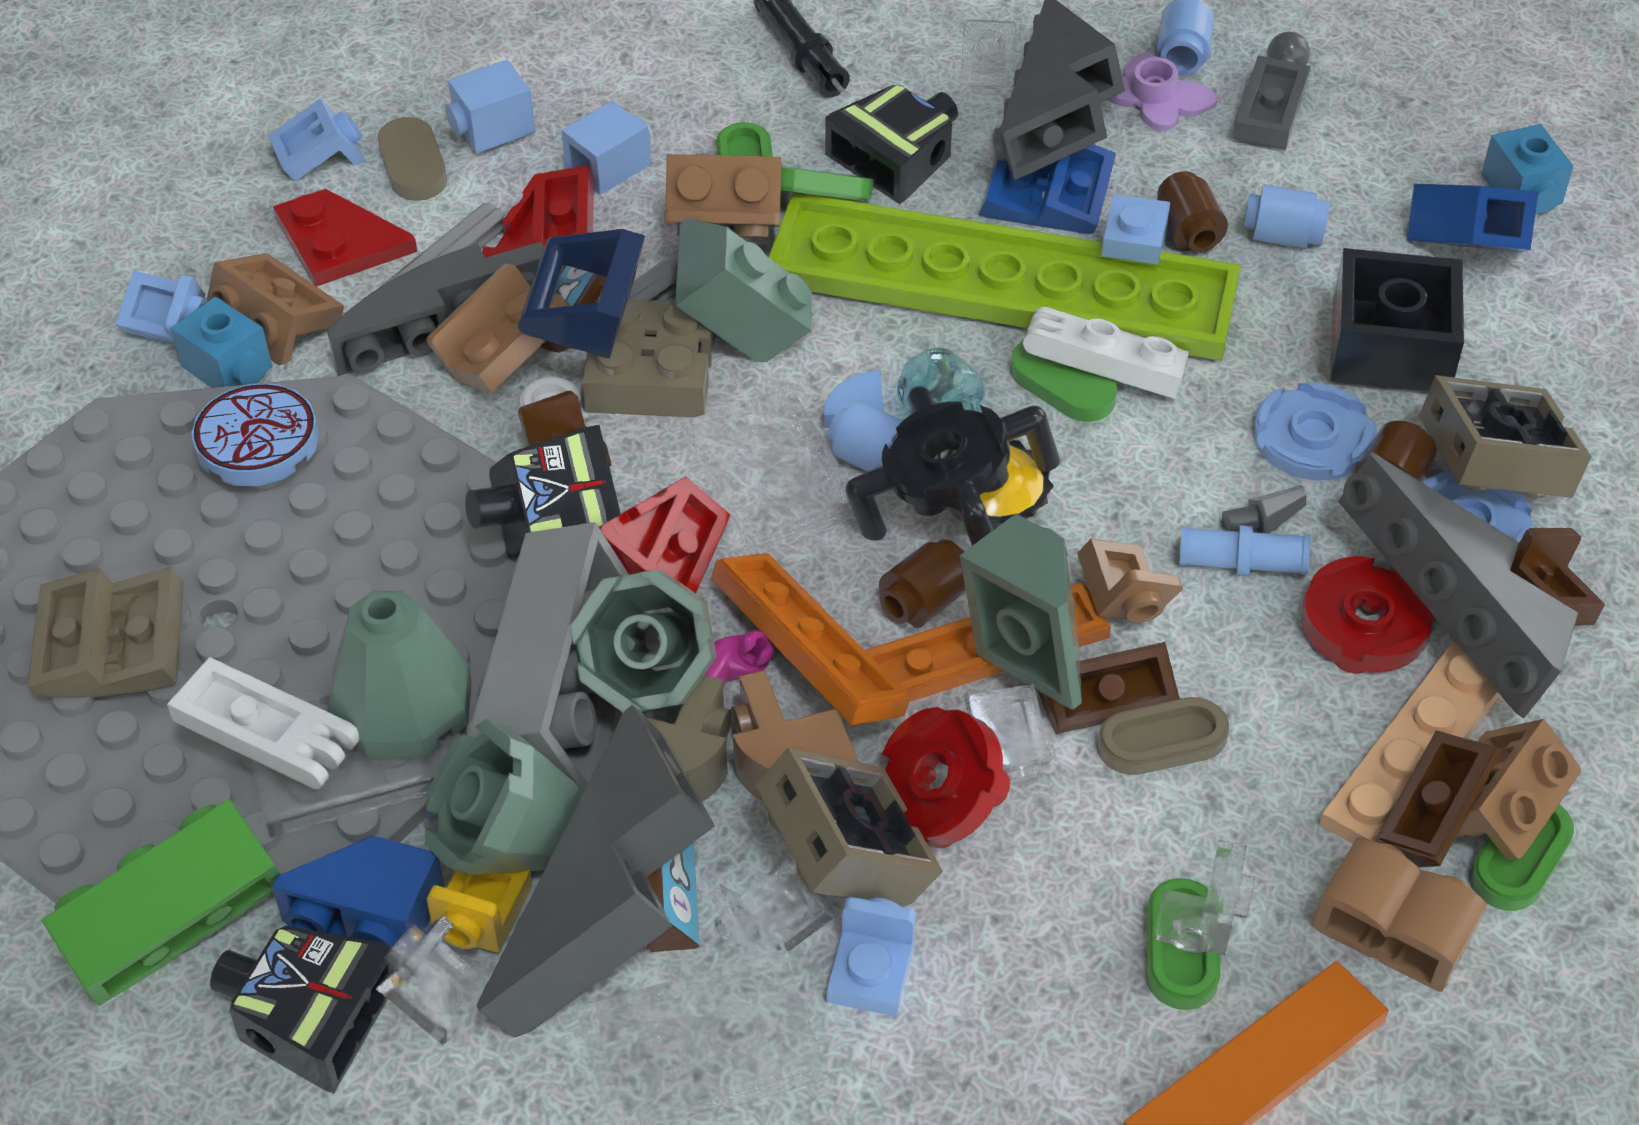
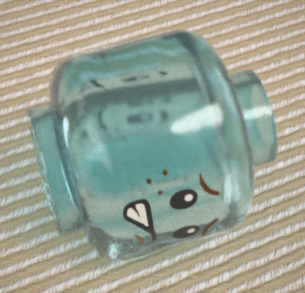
M935 347L918 353L904 365L898 379L897 397L901 407L909 415L912 412L907 397L909 391L916 386L926 387L931 392L936 404L947 401H962L964 410L981 412L980 405L984 406L986 386L982 376L951 349Z

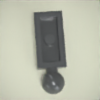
M1291 31L1282 32L1276 35L1269 43L1267 57L1258 55L1235 120L1232 139L1286 150L1308 84L1311 66L1306 65L1310 57V48L1302 35Z

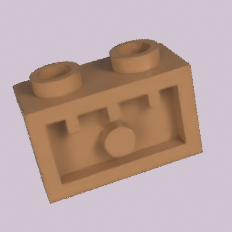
M666 155L664 223L676 225V235H679L680 223L687 218L721 226H734V233L740 237L768 238V227H780L781 157Z
M268 253L214 262L207 300L210 301L216 296L263 327L271 361L278 366L291 360L296 335L307 336L311 335L313 331L328 329L342 317L343 304Z
M503 264L427 337L429 346L456 380L464 385L490 393L495 391L546 341L523 334L518 328V322L531 286L515 265ZM553 294L549 308L569 306L562 295Z
M1544 719L1486 731L1481 736L1478 742L1498 747L1501 754L1456 837L1468 835L1471 838H1475L1486 833L1507 860L1521 859L1581 773L1579 764Z

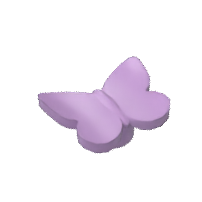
M1148 52L1137 55L1124 68L1122 79L1125 92L1107 99L1118 106H1137V108L1141 109L1143 121L1149 127L1159 131L1174 128L1178 122V116L1194 117L1213 109L1217 105V96L1210 88L1193 81H1177L1178 70L1176 65L1170 60L1156 57Z

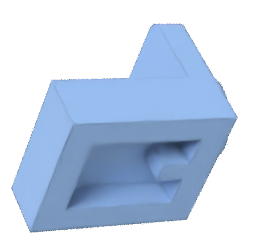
M321 98L268 135L282 169L294 181L299 180L314 168L322 165L338 151H341L354 165L365 161L357 144V141L363 138L358 126L344 110L336 114Z
M855 897L846 898L842 915V934L827 988V1003L897 1017L915 944L916 912L913 909L901 907L895 902L884 898H871L868 900Z

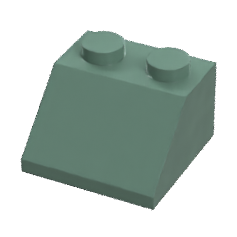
M687 218L680 223L675 306L755 362H768L811 331L812 289L808 287L800 276L783 269L768 258L759 246L753 242L745 241L728 227Z
M1015 514L960 555L977 656L1073 710L1082 703L1079 638L1065 540L1053 530L1043 528Z

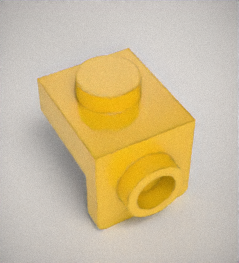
M456 870L447 888L434 885L426 898L434 934L441 936L446 942L458 948L473 949L479 947L499 954L533 886L530 870L476 875Z

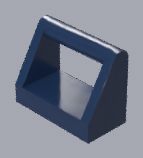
M625 229L556 236L547 239L518 322L519 330L528 336L610 359L635 279L645 235ZM563 265L607 277L599 303L549 308Z

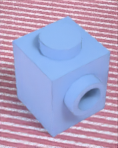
M508 59L448 80L451 100L450 104L445 105L448 123L456 136L463 135L476 154L536 133L531 89Z
M614 101L607 103L561 130L565 168L589 165L594 179V191L599 195L651 165L649 146L651 135L648 126L640 117L630 114Z

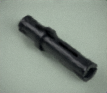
M753 0L757 11L764 16L790 50L792 63L801 73L807 72L821 95L834 97L841 94L833 84V78H836L844 89L848 87L850 75L833 56L831 43L821 33H815L791 0Z

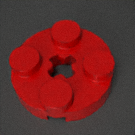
M1345 557L1332 561L1320 568L1311 580L1310 588L1304 596L1301 623L1310 643L1323 656L1334 661L1341 670L1353 674H1360L1366 671L1387 672L1402 668L1413 662L1428 645L1434 615L1395 569L1392 572L1385 568L1374 567L1375 558ZM1362 607L1367 613L1379 612L1381 616H1379L1378 620H1366L1356 615V608Z
M931 707L914 713L896 728L888 739L882 755L890 758L885 771L908 809L904 813L905 817L912 827H917L920 830L926 843L936 848H947L973 833L987 819L993 807L1000 805L1006 799L1010 790V779L1007 772L1003 770V753L997 736L984 721L958 709L944 710L939 707ZM939 763L948 766L947 777L939 788L931 789L930 785L937 778L934 768Z

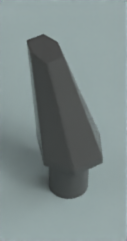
M1300 485L1248 499L1249 506L1223 511V526L1226 531L1239 532L1240 525L1253 526V531L1258 530L1259 533L1269 534L1306 506L1304 487Z

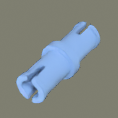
M1241 525L1239 532L1190 529L1189 527L1182 526L1179 567L1237 569V575L1249 576L1250 570L1308 575L1310 557V535L1308 534L1299 536L1253 533V526Z

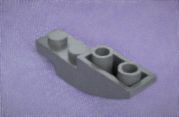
M541 242L485 258L477 243L421 264L373 291L349 309L327 330L337 375L341 376L355 371L369 372L384 362L411 354L425 355L432 352V348L427 343V337L503 264L515 265L531 286L544 249Z

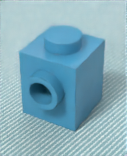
M1537 124L1491 135L1481 174L1491 187L1539 192L1536 213H1545L1557 205L1563 204L1573 164L1543 125Z
M216 296L170 328L181 367L211 388L256 384L273 367L263 327Z

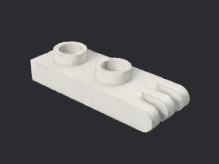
M1040 307L1035 310L1023 341L1025 350L1030 354L1173 399L1176 398L1189 354V351L1177 348L1167 339L1155 336L1144 338L1122 331L1115 324L1103 319L1087 320L1048 307Z
M211 657L205 661L167 704L173 722L313 789H320L329 778V774L323 766L336 769L345 759V753L341 747L351 750L359 742L357 727L352 723Z

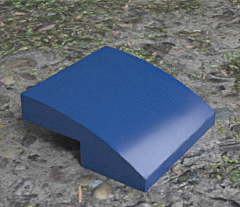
M1093 144L1015 181L1011 178L1007 161L998 162L995 158L978 215L990 219L1083 234L1094 233L1099 223L1116 153Z

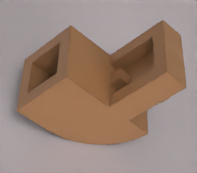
M765 670L739 677L741 704L731 707L736 732L733 735L734 771L741 784L752 795L763 801L755 784L788 747L858 762L837 708L785 721Z

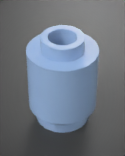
M1174 0L1162 12L1156 47L1157 56L1173 62L1177 67L1179 76L1195 73L1209 57L1214 25V15L1211 9L1200 0Z
M1263 184L1261 195H1249L1243 227L1254 229L1252 239L1254 241L1306 249L1308 244L1322 246L1330 201L1317 199V193Z
M856 401L848 409L841 408L830 424L828 440L832 442V453L836 458L867 472L883 466L881 459L883 448L887 444L890 449L898 437L896 427L903 420L861 401Z

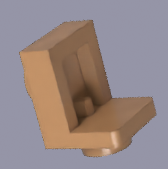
M1091 538L1077 552L1098 616L1124 619L1132 623L1147 622L1158 617L1163 612L1164 607L1183 590L1178 575L1150 572L1141 545Z

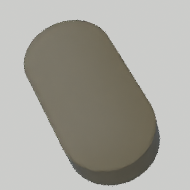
M413 117L398 118L386 123L378 133L380 154L394 192L398 196L412 201L427 200L440 194L447 184L446 168L430 125L421 119Z
M1198 697L1182 698L1122 711L1111 715L1101 725L1097 744L1098 753L1108 767L1127 775L1145 774L1204 761L1215 757L1224 749L1229 733V721L1225 712L1218 705Z

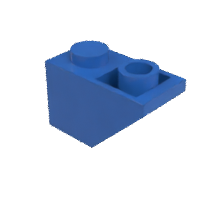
M1413 184L1407 240L1520 253L1531 250L1539 192L1473 185Z
M370 836L278 875L272 888L282 921L287 926L379 942L391 946L393 952L413 957L431 919L426 898L434 885L445 888L440 860L432 851Z

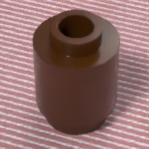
M1181 171L1168 176L1160 184L1157 191V200L1170 202L1167 230L1176 247L1182 252L1190 250L1205 252L1215 247L1225 236L1228 229V221L1208 183L1192 172Z
M1400 420L1390 421L1384 424L1358 463L1355 474L1358 473L1369 455L1373 452L1421 482L1436 457L1435 443L1430 435L1416 424Z
M943 539L937 543L927 542L883 574L879 580L880 603L885 613L897 623L903 624L908 622L915 628H919L958 599L966 591L960 555L964 551L950 540Z

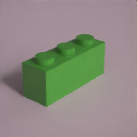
M229 798L218 806L210 804L195 810L181 822L178 832L158 845L147 844L133 850L119 862L116 872L96 885H82L71 890L57 901L54 906L55 911L41 919V922L84 989L100 1006L147 978L274 894L272 886L280 873Z

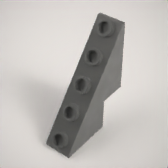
M1044 0L1040 14L1034 16L1033 34L1031 40L1025 42L1024 60L1021 69L1015 71L1014 89L1011 98H1006L1004 102L1002 124L1000 128L994 130L993 146L998 162L1007 161L1011 178L1014 181L1108 138L1100 103L1125 92L1115 44L1057 0Z
M1372 452L1358 473L1351 475L1346 480L1343 495L1338 502L1512 710L1520 717L1525 718L1561 673L1578 612L1510 571L1519 545L1518 541Z
M631 705L623 713L477 1003V1008L481 1013L514 1038L531 1032L672 927L647 877L715 827L670 742L634 705Z

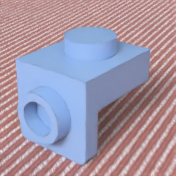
M1113 194L1103 237L1101 256L1159 265L1161 251L1164 248L1170 202Z
M133 270L116 326L121 332L174 344L170 328L207 303L208 300L205 298L206 294L194 277L181 275L179 281H174Z

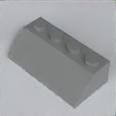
M596 522L525 533L518 561L512 569V582L504 611L501 612L498 618V632L490 660L483 670V684L475 713L467 727V735L473 738L482 734L475 726L485 719L510 727L584 791L616 729L622 712L580 682L576 663L580 662L577 644L573 645L570 625L602 579L629 575Z

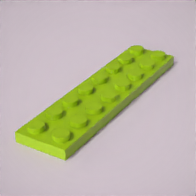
M798 192L792 193L768 257L789 273L800 276L808 287L812 289V292L1024 328L1029 327L1036 309L1048 307L1087 320L1103 319L1115 324L1122 331L1144 338L1151 336L1161 337L1172 342L1177 348L1189 351L1188 355L1220 361L1223 360L1241 264L1162 251L1159 265L1101 256L1103 242Z

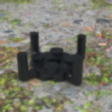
M916 386L909 391L907 397L912 414L896 427L898 437L890 449L885 444L881 457L883 466L850 479L846 484L845 492L861 533L866 539L877 541L886 535L887 528L874 496L893 490L901 500L911 504L915 512L922 516L937 515L947 507L956 505L971 546H973L993 531L980 495L996 491L1007 482L1009 477L1007 466L1010 459L1009 442L1026 435L1036 467L1040 471H1051L1058 467L1060 457L1046 413L1039 406L1032 405L999 418L993 410L980 405L982 412L964 410L962 401H947L936 404L931 392L926 387ZM951 449L957 450L955 453L948 457L935 458L939 453Z

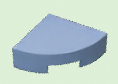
M881 370L857 374L834 388L825 402L824 428L830 427L834 416L841 408L848 409L856 401H861L884 412Z

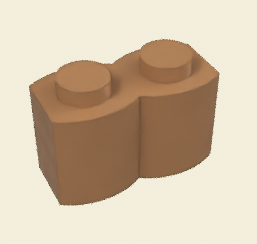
M1356 838L1321 896L1312 925L1320 933L1368 957L1377 958L1382 964L1438 992H1443L1477 930L1487 903L1473 892L1465 882L1456 877L1421 871L1401 850L1390 844Z

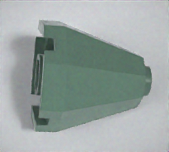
M651 570L602 579L570 625L573 645L577 644L580 662L576 663L580 682L623 713L631 705H634L639 711L686 703L717 658L707 601L663 570Z
M372 591L349 608L333 665L327 712L357 727L359 742L355 745V749L367 760L426 758L439 748V737L451 728L453 736H455L468 726L472 684L469 664L422 607L403 591Z
M485 719L475 726L482 734L476 738L463 734L452 741L427 792L426 811L437 814L438 823L437 831L429 828L425 829V846L447 867L470 875L545 870L549 858L553 854L584 790L510 727Z

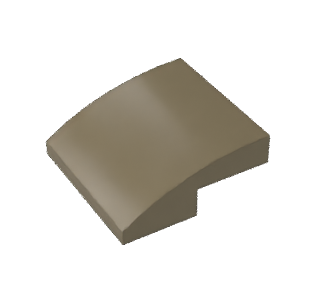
M167 567L112 583L102 570L97 568L41 584L27 688L34 695L98 697L129 694L176 684L183 580L172 567Z

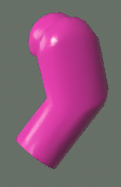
M751 630L743 635H733L716 640L714 644L717 658L705 675L722 679L724 687L726 682L739 679L740 676L763 671L769 665V661L774 655V644L760 630Z

